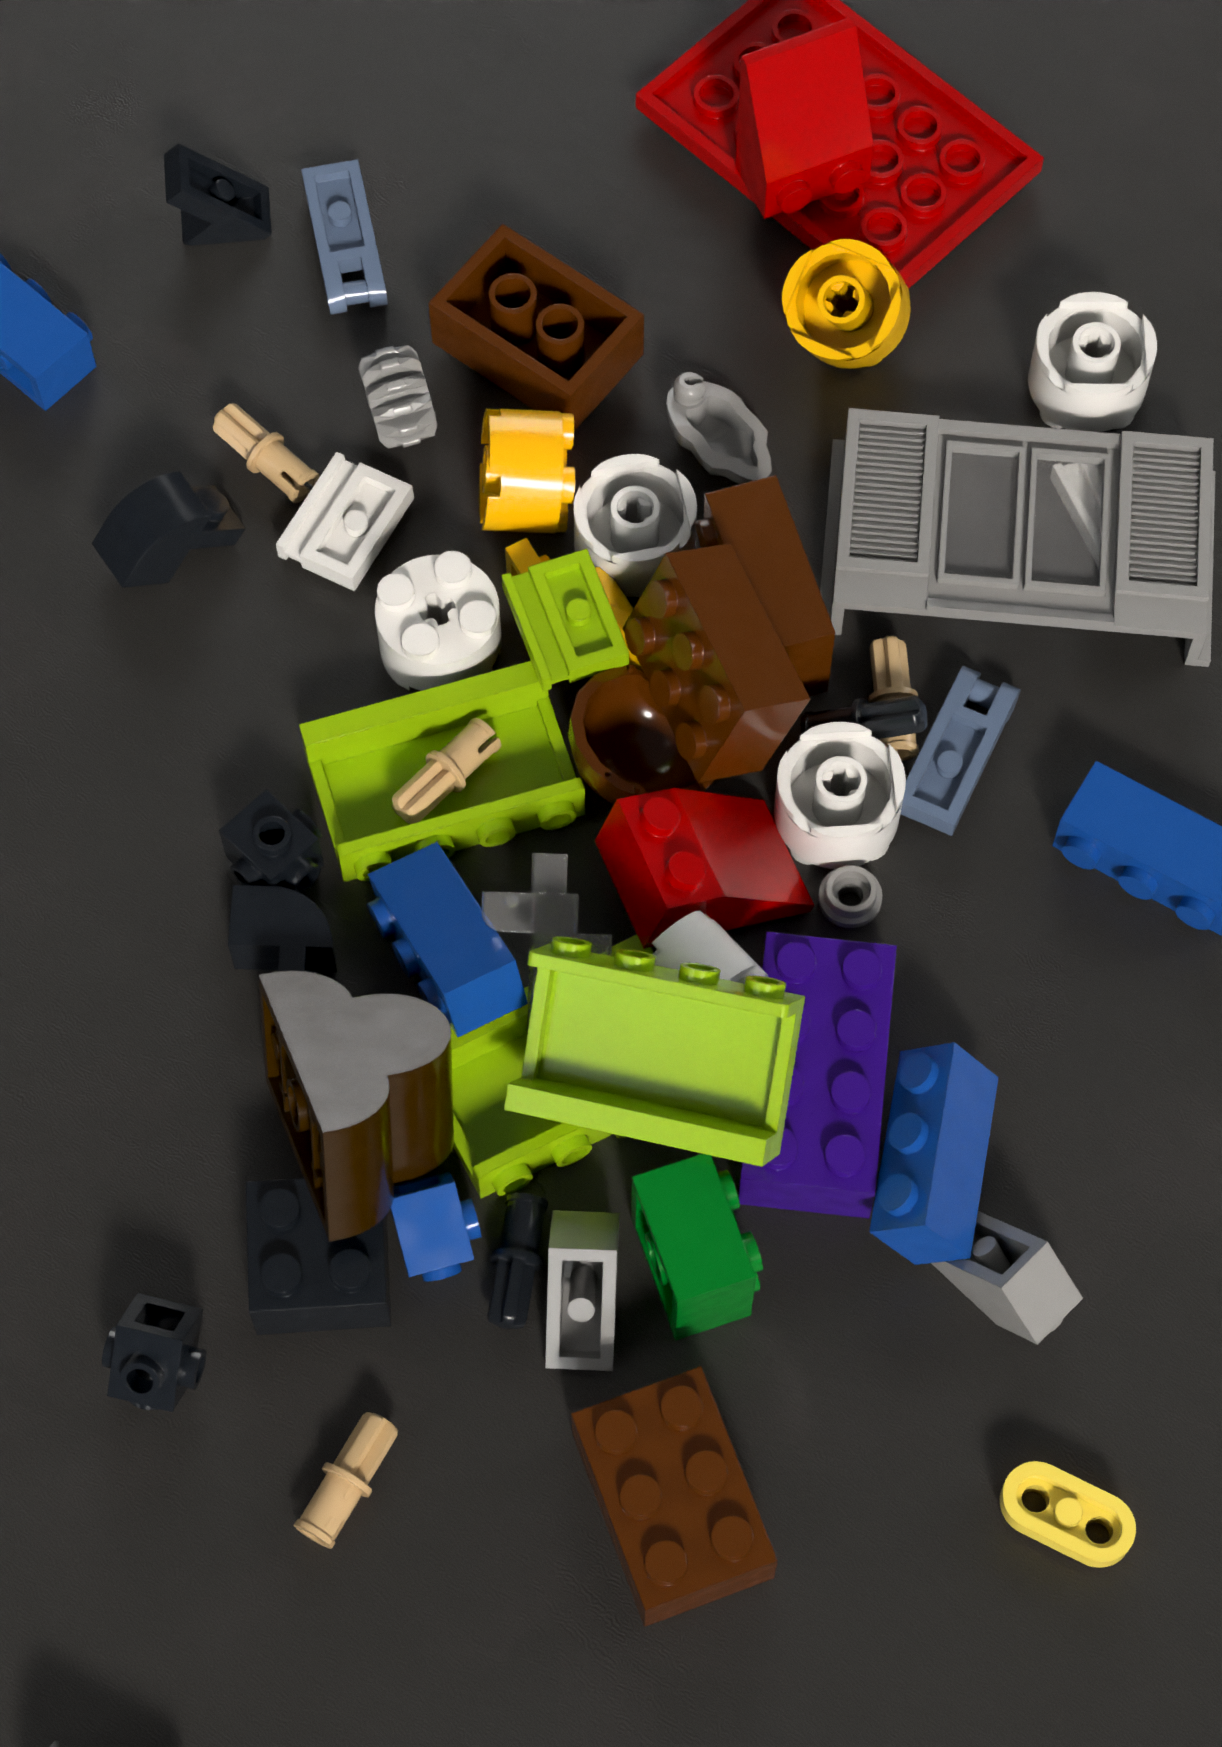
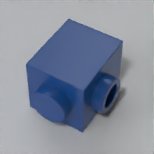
M449 1171L394 1186V1200L390 1211L409 1277L421 1274L423 1281L426 1282L449 1278L462 1271L460 1263L475 1260L470 1240L482 1237L472 1198L463 1201L459 1200L455 1181Z

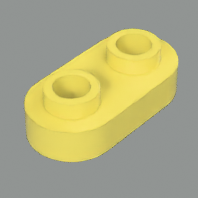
M1032 1461L1017 1466L1007 1476L1001 1489V1512L1012 1528L1087 1566L1103 1568L1116 1564L1127 1554L1136 1536L1135 1519L1130 1508L1121 1499L1048 1463ZM1031 1491L1039 1493L1045 1499L1046 1509L1041 1512L1029 1511L1023 1505L1022 1495ZM1093 1522L1104 1525L1109 1532V1541L1103 1544L1092 1542L1086 1535V1525Z

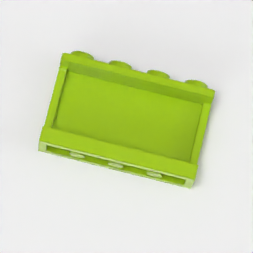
M531 661L299 724L304 753L343 882L354 879L370 881L369 873L435 842H438L449 858L457 850L479 844L484 847L502 845L510 841L518 833L539 827L545 830L559 829L572 823L576 817L585 815V788L581 778H576L549 698V690L543 692ZM473 718L481 719L495 731V734L487 740L490 742L494 737H498L501 741V748L487 758L465 779L466 787L458 793L452 791L420 822L408 824L402 817L398 816L392 808V797L426 765V755L433 750L439 752Z
M635 935L598 953L615 957V952L619 949L636 950L653 954L651 947L643 949L638 936ZM535 983L524 988L528 1004L458 1038L451 1028L453 1147L481 1199L494 1192L499 1196L514 1193L533 1179V1173L553 1163H556L558 1167L571 1165L585 1157L592 1150V1144L612 1135L607 1132L504 1110L508 1083L522 1076ZM615 1134V1136H616L617 1138H624V1137H625V1136H620V1135H616V1134Z
M552 937L551 944L529 951L527 965L538 968L522 1076L508 1083L504 1110L763 1167L780 1154L805 996L785 992L786 983L770 977L746 976L745 983L720 979L721 970L706 964L685 962L680 964L679 970L656 966V956L642 951L619 949L616 950L615 957L591 952V942L572 937Z

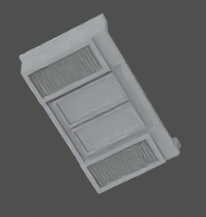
M849 408L845 440L833 439L820 588V593L834 627L835 635H841L845 609L1179 637L1185 638L1184 665L1209 667L1211 662L1215 511L1214 438L1122 431L1121 434L948 420L939 419V415Z

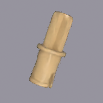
M234 403L228 404L216 414L213 425L214 432L247 460L246 466L248 470L252 473L261 472L295 504L303 501L308 496L311 490L304 484L308 482L314 486L320 475L283 445L284 437L278 432L270 434L241 407Z
M886 636L873 640L869 649L874 692L869 695L868 702L912 695L918 696L916 690L910 686L906 643L898 639L897 636ZM916 733L879 739L887 747L890 744L899 754L902 761L911 759L919 753Z
M473 718L439 752L436 750L430 751L425 757L426 765L393 795L392 808L396 814L402 817L408 824L420 822L452 791L456 793L461 792L466 787L465 779L487 758L501 748V741L498 737H494L490 742L487 740L495 734V731L483 720Z
M366 1412L362 1415L334 1463L326 1462L322 1467L326 1476L300 1519L296 1520L294 1527L298 1531L324 1547L333 1548L336 1543L335 1539L361 1496L369 1497L371 1495L372 1489L368 1484L398 1436V1429L390 1421L376 1413Z

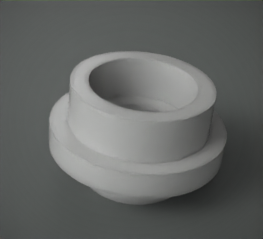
M855 865L839 867L828 873L822 880L818 893L819 907L824 916L838 926L845 928L861 927L871 922L880 911L882 889L878 880L866 869ZM851 892L859 896L861 903L856 906H847L842 904L838 897L843 893Z

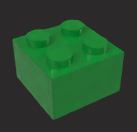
M706 1154L696 1155L632 1176L631 1220L675 1341L751 1316L754 1292L760 1290L757 1272L763 1270V1263L751 1231L740 1234L734 1210L740 1208V1203L734 1182L727 1169L717 1172L711 1155Z

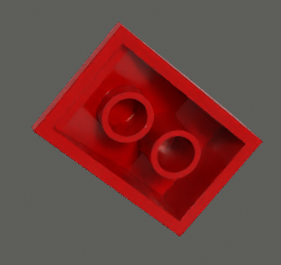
M852 17L741 56L735 167L764 219L782 212H796L810 202L834 193H848L859 187L862 183L869 181L873 138L857 27Z
M670 788L620 798L616 800L595 839V843L643 949L654 947L652 942L674 923L694 911L706 913L726 931L811 912L815 906L764 800L680 788Z

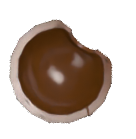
M634 665L611 668L597 673L577 692L568 732L572 754L580 776L595 793L614 805L616 800L620 798L670 788L704 792L714 781L697 782L687 760L680 755L677 749L675 735L661 707L657 706L652 698L650 684L644 672L635 668Z

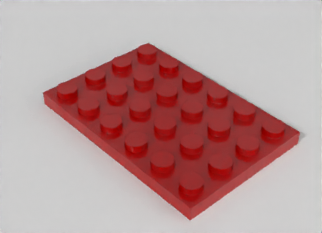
M748 0L636 93V109L754 202L735 167L741 56L852 17L857 27L873 138L870 179L848 193H834L810 202L796 212H782L772 216V218L812 250L831 243L830 241L839 239L858 240L874 247L896 268L908 289L1042 171L1044 157L840 0Z

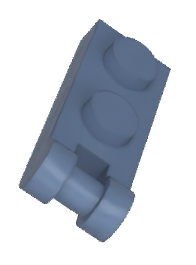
M358 159L301 169L330 315L348 312L347 306L369 302L370 308L388 305L382 268ZM363 270L364 279L342 282V273Z
M962 666L906 779L901 815L950 836L953 835L1021 692V689L1005 682L998 687L979 679L981 672L966 666ZM969 702L989 709L987 715H983L966 708Z

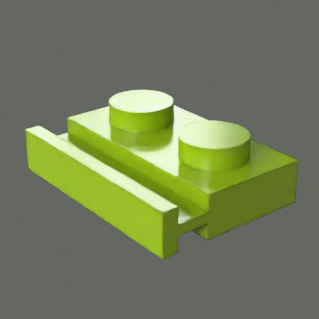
M588 549L529 566L528 572L512 576L511 573L501 575L503 591L543 692L552 689V684L564 680H569L572 683L611 668L629 665L628 648Z

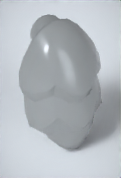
M685 372L677 376L673 387L667 395L666 410L669 426L680 446L692 451L697 461L710 475L723 476L738 484L768 477L772 472L771 457L766 446L768 431L760 420L745 406L742 399L730 389L703 381V377L699 374Z

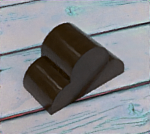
M279 971L259 975L267 1085L329 1242L358 1235L374 1227L387 1215L394 1200V1183L414 1179L431 1172L446 1160L453 1148L452 1047L449 1021L437 1007L412 996L371 994L352 998L349 991L343 985L317 973Z

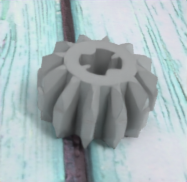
M409 345L389 346L375 350V353L361 358L358 369L379 441L388 449L399 446L405 448L435 436L438 424L417 352Z

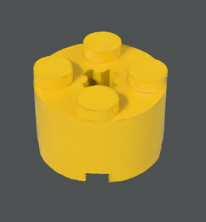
M834 240L814 250H809L794 263L783 286V311L791 333L801 346L828 365L845 369L875 366L896 348L906 332L911 307L909 289L904 279L880 251L858 240ZM853 294V298L858 302V306L854 312L846 311L842 316V313L835 307L836 302L839 298L849 300Z
M519 409L485 410L481 444L489 445L484 446L483 463H480L479 518L480 523H483V531L552 534L566 532L568 504H573L575 493V468L567 467V450H572L574 439V416L572 413Z

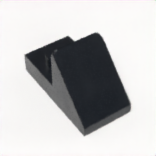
M179 143L164 154L166 203L181 209L182 241L185 245L196 246L265 240L272 235L268 186Z

